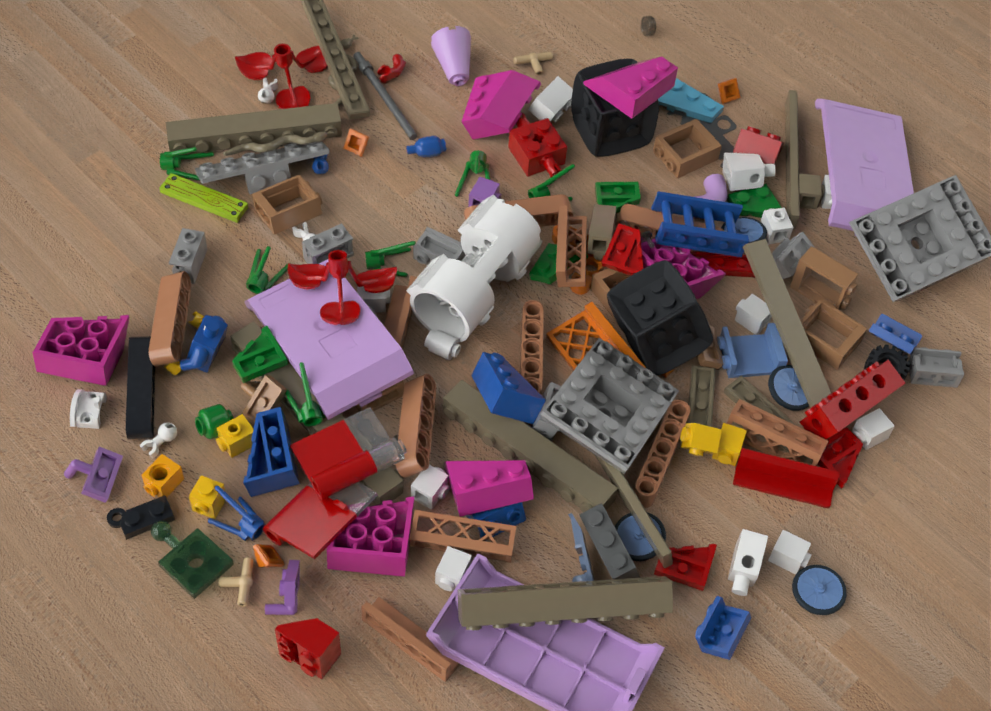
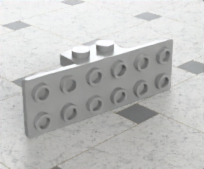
M313 142L306 145L290 143L284 145V148L259 154L246 153L242 155V158L237 159L232 157L224 158L220 163L216 164L211 162L199 165V168H195V172L201 183L244 174L248 192L253 194L291 178L288 163L330 154V151L323 142Z

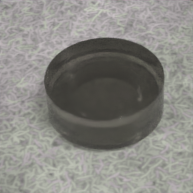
M644 16L641 20V30L644 36H653L656 32V21L653 16Z

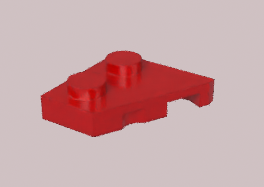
M618 223L601 262L602 266L630 276L642 270L643 258L640 230Z
M847 427L828 439L827 446L818 465L822 468L839 472L836 484L841 489L845 487L863 443Z
M713 543L709 544L708 547L694 548V545L683 546L682 548L670 547L673 559L672 565L664 568L658 559L654 575L665 576L671 581L703 591L717 544Z

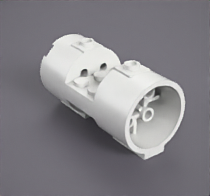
M494 194L483 200L458 229L462 234L461 246L465 257L461 261L447 258L444 254L436 257L406 290L411 295L410 305L412 311L423 326L429 331H443L458 338L459 342L465 341L478 324L482 326L490 319L489 313L494 308L495 298L489 283L493 279L506 282L512 279H520L527 272L525 268L542 244L539 235L541 229L533 216L518 204H515V206L506 204L504 199H498Z

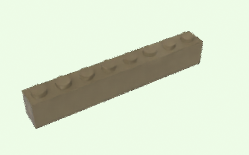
M337 103L166 122L169 150L177 151L192 147L197 148L195 152L190 153L226 150L253 142L265 144L286 135L310 137L319 132L328 133L331 131L334 133L328 134L326 138L342 136L341 119Z
M461 380L443 398V412L449 419H455L469 433L479 436L486 445L493 446L499 450L506 459L525 460L530 474L540 479L544 486L560 493L564 500L577 505L582 512L601 503L605 510H607L615 501L618 487L524 422L491 413L481 393L465 381Z
M665 576L457 589L458 621L467 630H480L484 625H492L493 628L509 627L508 624L519 623V626L530 627L534 626L535 622L543 621L548 625L561 624V620L585 623L587 618H597L598 621H612L613 617L623 616L624 619L631 620L638 619L639 615L649 614V617L660 618L664 617L665 613H673L672 581Z

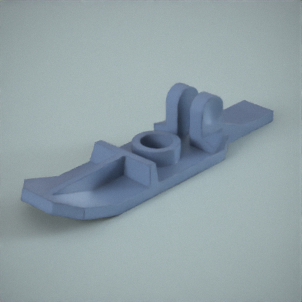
M570 513L568 515L571 519L575 549L578 554H583L579 556L582 571L587 570L584 574L573 577L572 582L595 581L584 533L573 514Z

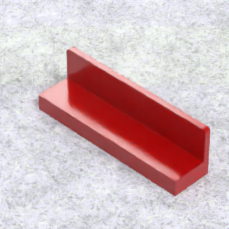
M741 448L736 464L733 485L830 508L839 472Z

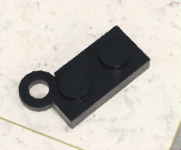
M165 495L126 511L122 508H114L109 511L106 517L111 527L122 528L126 540L175 520ZM115 515L122 516L119 521H114L113 517Z

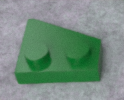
M595 182L596 203L599 205L616 206V213H619L621 207L625 204H640L639 182Z
M767 184L760 188L745 189L731 193L727 197L728 203L743 206L739 216L762 218L764 210L782 208Z
M547 244L529 273L531 280L552 284L557 280V244ZM574 255L569 261L574 264L581 258Z
M268 326L263 327L259 337L255 341L251 340L246 345L245 350L239 352L232 360L233 366L243 383L288 365L286 356Z

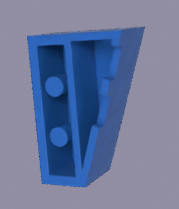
M483 352L471 376L490 412L534 424L546 399L502 355Z
M277 407L256 413L251 440L252 449L247 461L249 465L243 482L251 497L300 484L295 457L290 449L292 442L288 421L282 408Z

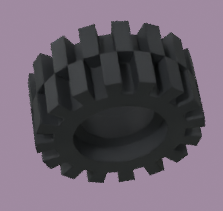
M879 345L869 353L864 369H867L877 361L878 363H884L889 360L905 381L910 370V361H907L909 358L907 354L902 356L904 351L901 349L897 352L895 346L889 349V345H884L882 349L881 345Z

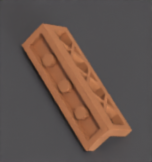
M559 206L556 259L558 287L586 286L587 216L569 217L568 206ZM573 224H582V227H580L576 231L571 229L569 226ZM576 238L581 243L573 247L569 243ZM574 255L581 258L575 264L569 261ZM575 271L581 275V278L568 279V276Z
M410 276L408 286L395 284L384 327L400 345L402 350L404 349L413 313L410 305L411 295L406 290L416 280L417 277Z
M741 399L736 403L727 421V424L732 425L735 422L747 430L743 443L766 454L802 463L805 462L801 461L799 456L804 455L813 459L811 465L817 466L828 443V440ZM760 434L764 436L767 441L761 442L756 439L755 435ZM777 445L786 446L789 452L784 453L780 451Z
M415 510L409 542L412 547L445 552L449 546L468 553L473 557H476L479 553L487 559L511 563L517 526ZM419 518L430 519L435 527L427 532L418 531ZM449 522L455 523L460 531L453 536H449L444 533L441 527ZM473 527H481L486 535L479 540H474L470 538L467 531ZM498 531L510 532L508 545L498 544L492 536Z
M380 597L372 605L367 601L362 605V621L444 682L448 680L460 665V663L442 655L427 638L425 630Z

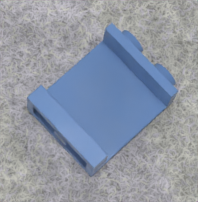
M768 323L764 334L730 337L728 327L725 326L722 327L721 334L717 337L719 348L723 355L724 365L722 367L726 369L728 378L770 375L777 367L787 365L788 359L775 323Z

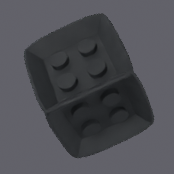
M618 59L592 65L580 70L575 76L571 98L573 121L586 147L596 157L611 156L639 149L649 144L654 137L659 114L658 99L631 119L583 84L584 81L638 63L634 59Z
M667 260L654 263L618 283L607 293V300L619 327L625 333L629 345L643 365L656 376L667 373L693 359L713 343V335L703 309L681 274Z

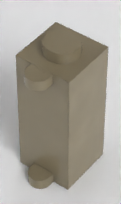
M594 204L587 254H594L596 260L603 258L613 237L616 206Z

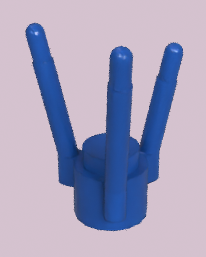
M215 486V490L243 516L239 522L241 530L212 518L208 519V523L233 533L244 541L248 538L252 540L257 539L263 533L262 528L266 525L264 520L253 511L242 497H239L238 501L243 508L220 486Z

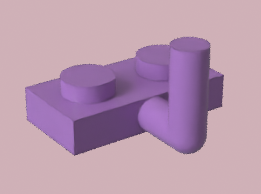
M99 447L95 453L92 465L74 459L64 471V476L71 479L77 471L88 474L81 494L106 502L123 456Z
M289 560L288 568L282 571L279 595L284 596V604H265V615H294L297 613L300 560Z

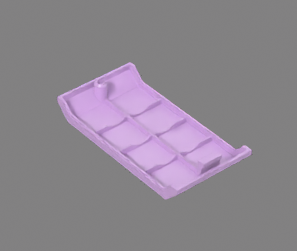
M817 99L815 101V108L822 111L832 196V207L828 218L829 226L853 231L849 222L914 194L901 116L827 99Z
M327 259L319 264L326 266V263L329 261ZM330 273L327 281H321L320 286L314 289L298 288L288 279L244 301L249 311L253 310L263 326H268L284 355L300 377L299 364L300 362L304 363L310 391L328 420L357 404L362 407L382 396L381 391L414 374L400 345L346 278H342L343 302H357L361 312L359 318L348 325H333L321 319L320 309L324 304L339 302L337 279L333 278Z
M478 553L427 632V638L439 652L549 711H633L665 647L657 643L640 644L591 618H587L585 623L561 620V624L548 625L543 621L535 622V625L530 627L519 626V623L508 624L509 627L493 628L492 625H484L480 630H467L458 621L457 589L523 585L496 571L488 559Z

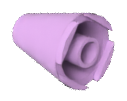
M455 26L456 29L449 30V27H445L432 35L431 47L449 83L455 86H462L469 80L470 32L461 26Z

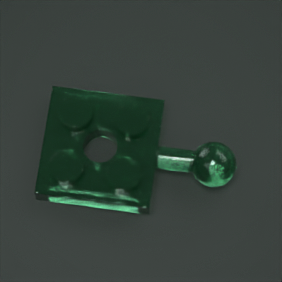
M158 521L151 527L152 537L156 541H165L172 548L169 553L158 561L159 567L194 599L234 565L233 559L198 528L180 542L171 534L172 528L169 523ZM199 558L203 560L202 565L197 568L189 566L193 559Z

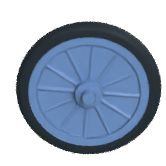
M738 217L735 224L736 232L748 235L749 243L766 239L767 229L763 223L750 217ZM726 222L721 226L725 232H727Z
M779 366L774 369L768 381L769 391L773 399L780 406L792 411H800L809 407L793 366Z
M628 513L620 518L614 527L632 561H646L655 557L654 550L632 514ZM648 513L664 541H666V531L663 523L655 515Z
M809 565L799 570L793 579V595L798 604L810 613L830 615L841 609L846 601L847 590L845 583L840 575L829 567Z

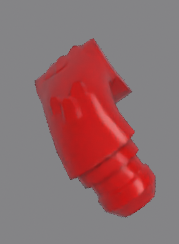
M393 55V68L387 65L380 66L377 74L381 75V83L385 84L402 73L406 65L402 55Z

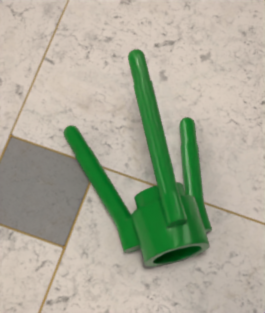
M196 147L164 152L160 154L161 170H167V175L172 173L177 176L200 181L197 175L177 171L176 168H180L181 160L212 157L214 153L187 154L195 152L197 150Z
M477 150L470 154V160L466 162L465 170L455 192L456 197L459 196L469 170L475 174L484 171L485 178L491 180L489 164L486 163L487 155L483 151Z
M575 165L568 166L542 184L529 189V198L550 196L547 186L575 168Z
M410 241L379 250L365 251L367 269H382L381 266H385L384 256L408 252L411 250L409 246L415 245L416 242ZM397 271L396 276L407 277L408 274Z
M270 246L266 247L259 266L261 249H257L251 272L246 282V287L255 294H260L264 290L270 289L288 270L287 263L270 281L268 280V274L262 270L271 250Z
M300 362L299 366L307 402L302 404L300 410L288 388H286L285 394L297 414L298 422H303L305 426L312 427L319 425L323 418H325V415L320 406L315 401H312L305 365L303 362Z

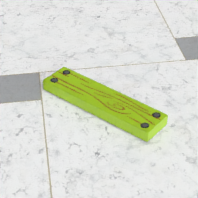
M172 173L159 188L160 193L236 223L239 222L248 209L247 202Z

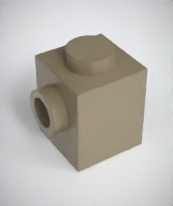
M799 173L800 207L817 209L820 198L824 195V185H821V176Z

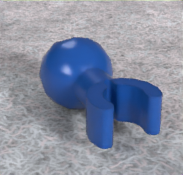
M328 154L313 158L312 169L314 173L325 174L328 172L329 164L326 160Z

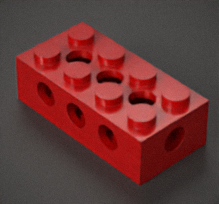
M889 360L881 365L877 361L805 411L806 417L799 422L806 431L823 439H828L903 386L905 381Z

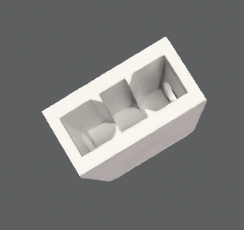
M724 153L722 172L730 191L760 188L764 185V177L775 176V164H763L758 154Z
M742 529L735 544L728 580L734 582L732 587L734 594L746 596L749 586L755 584L760 572L768 536Z

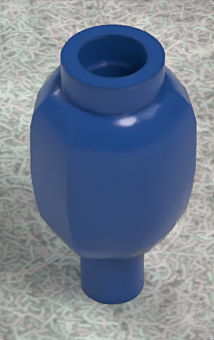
M427 136L418 139L415 145L406 146L407 154L416 153L420 157H435L446 151L445 139H440L438 136Z

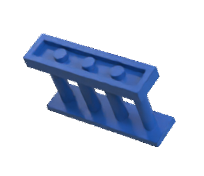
M657 192L651 209L652 211L662 212L663 222H661L655 237L656 244L742 257L744 253L743 246L749 243L748 235L738 234L735 227L743 209L742 205ZM672 214L683 215L685 225L674 224ZM693 217L705 219L706 228L694 227ZM714 220L726 222L727 232L715 230Z

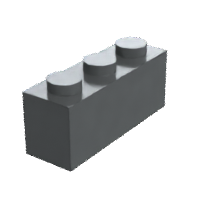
M601 503L579 514L611 578H641L603 504Z

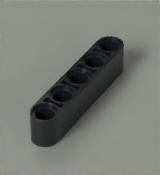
M151 336L129 337L125 421L127 440L154 437L156 366L151 363L149 358Z

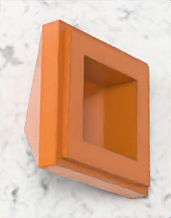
M737 78L718 83L722 104L740 98Z
M350 128L343 149L363 157L369 136Z
M255 544L253 546L258 568L283 567L285 565L272 545Z

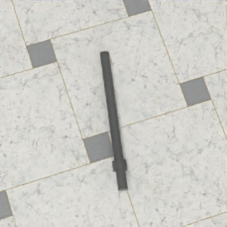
M360 52L354 53L353 57L359 64L362 74L368 77L409 139H416V132L373 72L370 62L366 61Z

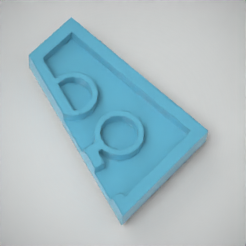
M677 78L675 86L658 99L659 105L666 106V110L674 112L676 109L685 112L689 117L712 123L723 112L724 108L723 105Z

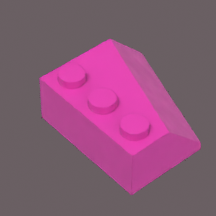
M661 56L584 81L583 84L632 119L675 86L678 67Z
M514 70L476 77L461 121L471 138L478 139L510 133V130H512L522 115L520 110L524 104H529L534 89L538 90L541 86L540 81Z
M655 239L641 243L643 269L663 260L669 261L689 285L696 300L705 295L726 274L720 269L715 271L708 266L709 262L704 258L699 260L690 254V249L656 244Z
M120 315V319H107V316H98L97 320H83L82 317L51 318L32 352L36 371L107 386L124 351L129 315Z
M525 460L444 462L459 517L534 499L531 475Z
M415 496L406 497V501L395 503L392 500L382 501V505L368 507L366 504L349 506L348 508L355 512L357 517L327 547V569L405 577Z

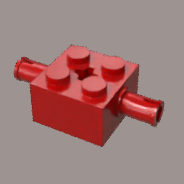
M521 112L522 115L516 122L518 128L510 130L508 148L527 177L547 171L551 178L562 171L559 166L565 164L567 145L548 118L530 123L525 114Z

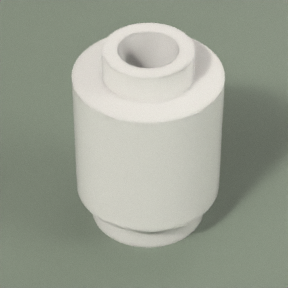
M431 330L424 343V346L430 352L447 360H451L452 357L456 358L461 349L458 338L440 330Z

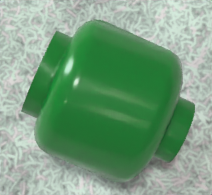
M217 404L201 409L198 412V417H195V426L201 436L204 435L207 439H214L218 437L217 427L234 419L229 409L226 410L223 405Z

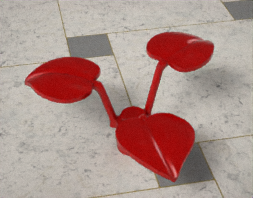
M285 43L275 46L272 57L264 52L235 56L239 71L251 80L266 78L269 73L268 70H273L275 63L280 68L285 69L289 89H283L276 95L275 100L279 109L309 106L311 101L310 92L306 87L297 86L293 88L289 67L293 60L299 68L305 67L310 73L321 72L328 67L319 45L299 52L296 57L290 46Z
M343 250L330 252L328 254L329 262L326 263V266L321 264L296 265L288 263L289 278L296 287L301 289L319 287L321 281H327L329 273L333 278L337 279L339 302L326 303L320 309L321 319L333 325L351 324L359 318L361 313L357 302H343L342 278L346 277L348 271L357 286H364V290L369 293H381L391 289L397 274L396 266L369 270L356 275L351 266V261H348L347 253Z

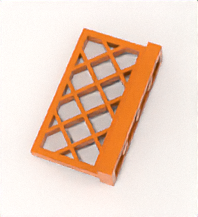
M593 302L585 305V310L546 333L547 338L573 371L577 367L576 364H579L585 357L586 351L593 347L588 346L589 337L601 338L646 368ZM583 319L588 324L587 331L575 329V325ZM560 333L570 334L568 343L558 341L555 336ZM573 335L586 336L584 345L571 343ZM570 349L583 350L581 359L571 358L569 356Z

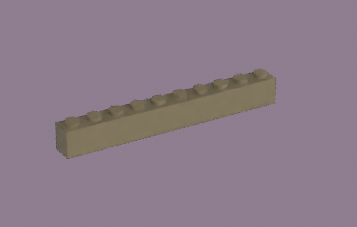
M253 321L232 334L230 337L233 351L237 355L239 352L244 351L246 345L251 340L255 341L259 337L263 327L260 328ZM288 359V365L258 377L262 381L265 375H271L285 388H288L300 410L302 404L307 402L302 379ZM311 392L312 401H315L318 404L316 398ZM284 394L280 402L298 420L297 414L287 399L286 394ZM342 413L329 420L325 417L319 425L312 427L305 426L303 422L301 423L312 435L344 419L362 450H367L371 454L378 471L376 474L356 484L375 505H382V501H393L403 494L404 478L398 473L397 469L393 470L388 465L386 457L382 453H377L373 449L370 440L366 436L362 437L358 433L355 424L351 420L347 421L342 416Z

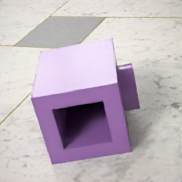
M479 177L469 194L468 207L479 205L493 194L498 199H501V194L499 193L500 184Z

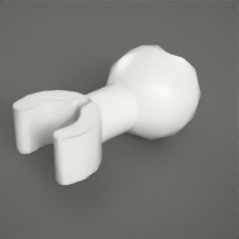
M267 78L263 79V88L258 92L260 102L270 104L274 100L273 91L278 88L277 79H274V82L268 84Z
M306 222L302 223L303 230L297 229L295 226L292 227L294 236L303 238V241L316 235L309 233Z
M169 422L161 424L158 428V435L153 440L143 441L140 445L141 449L146 451L147 448L153 447L148 454L154 459L159 454V447L164 442H170L176 438V426Z

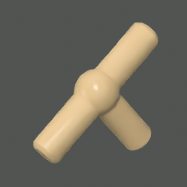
M532 52L529 55L515 56L513 62L515 65L531 63L535 74L541 75L543 69L539 61L552 60L553 54L552 52L537 54Z
M250 557L243 559L241 577L219 578L220 587H240L237 604L241 607L248 605L250 587L253 584L252 570L254 560Z

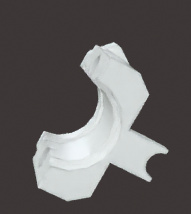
M77 389L73 395L70 407V426L99 429L101 424L100 409L102 403H106V393Z

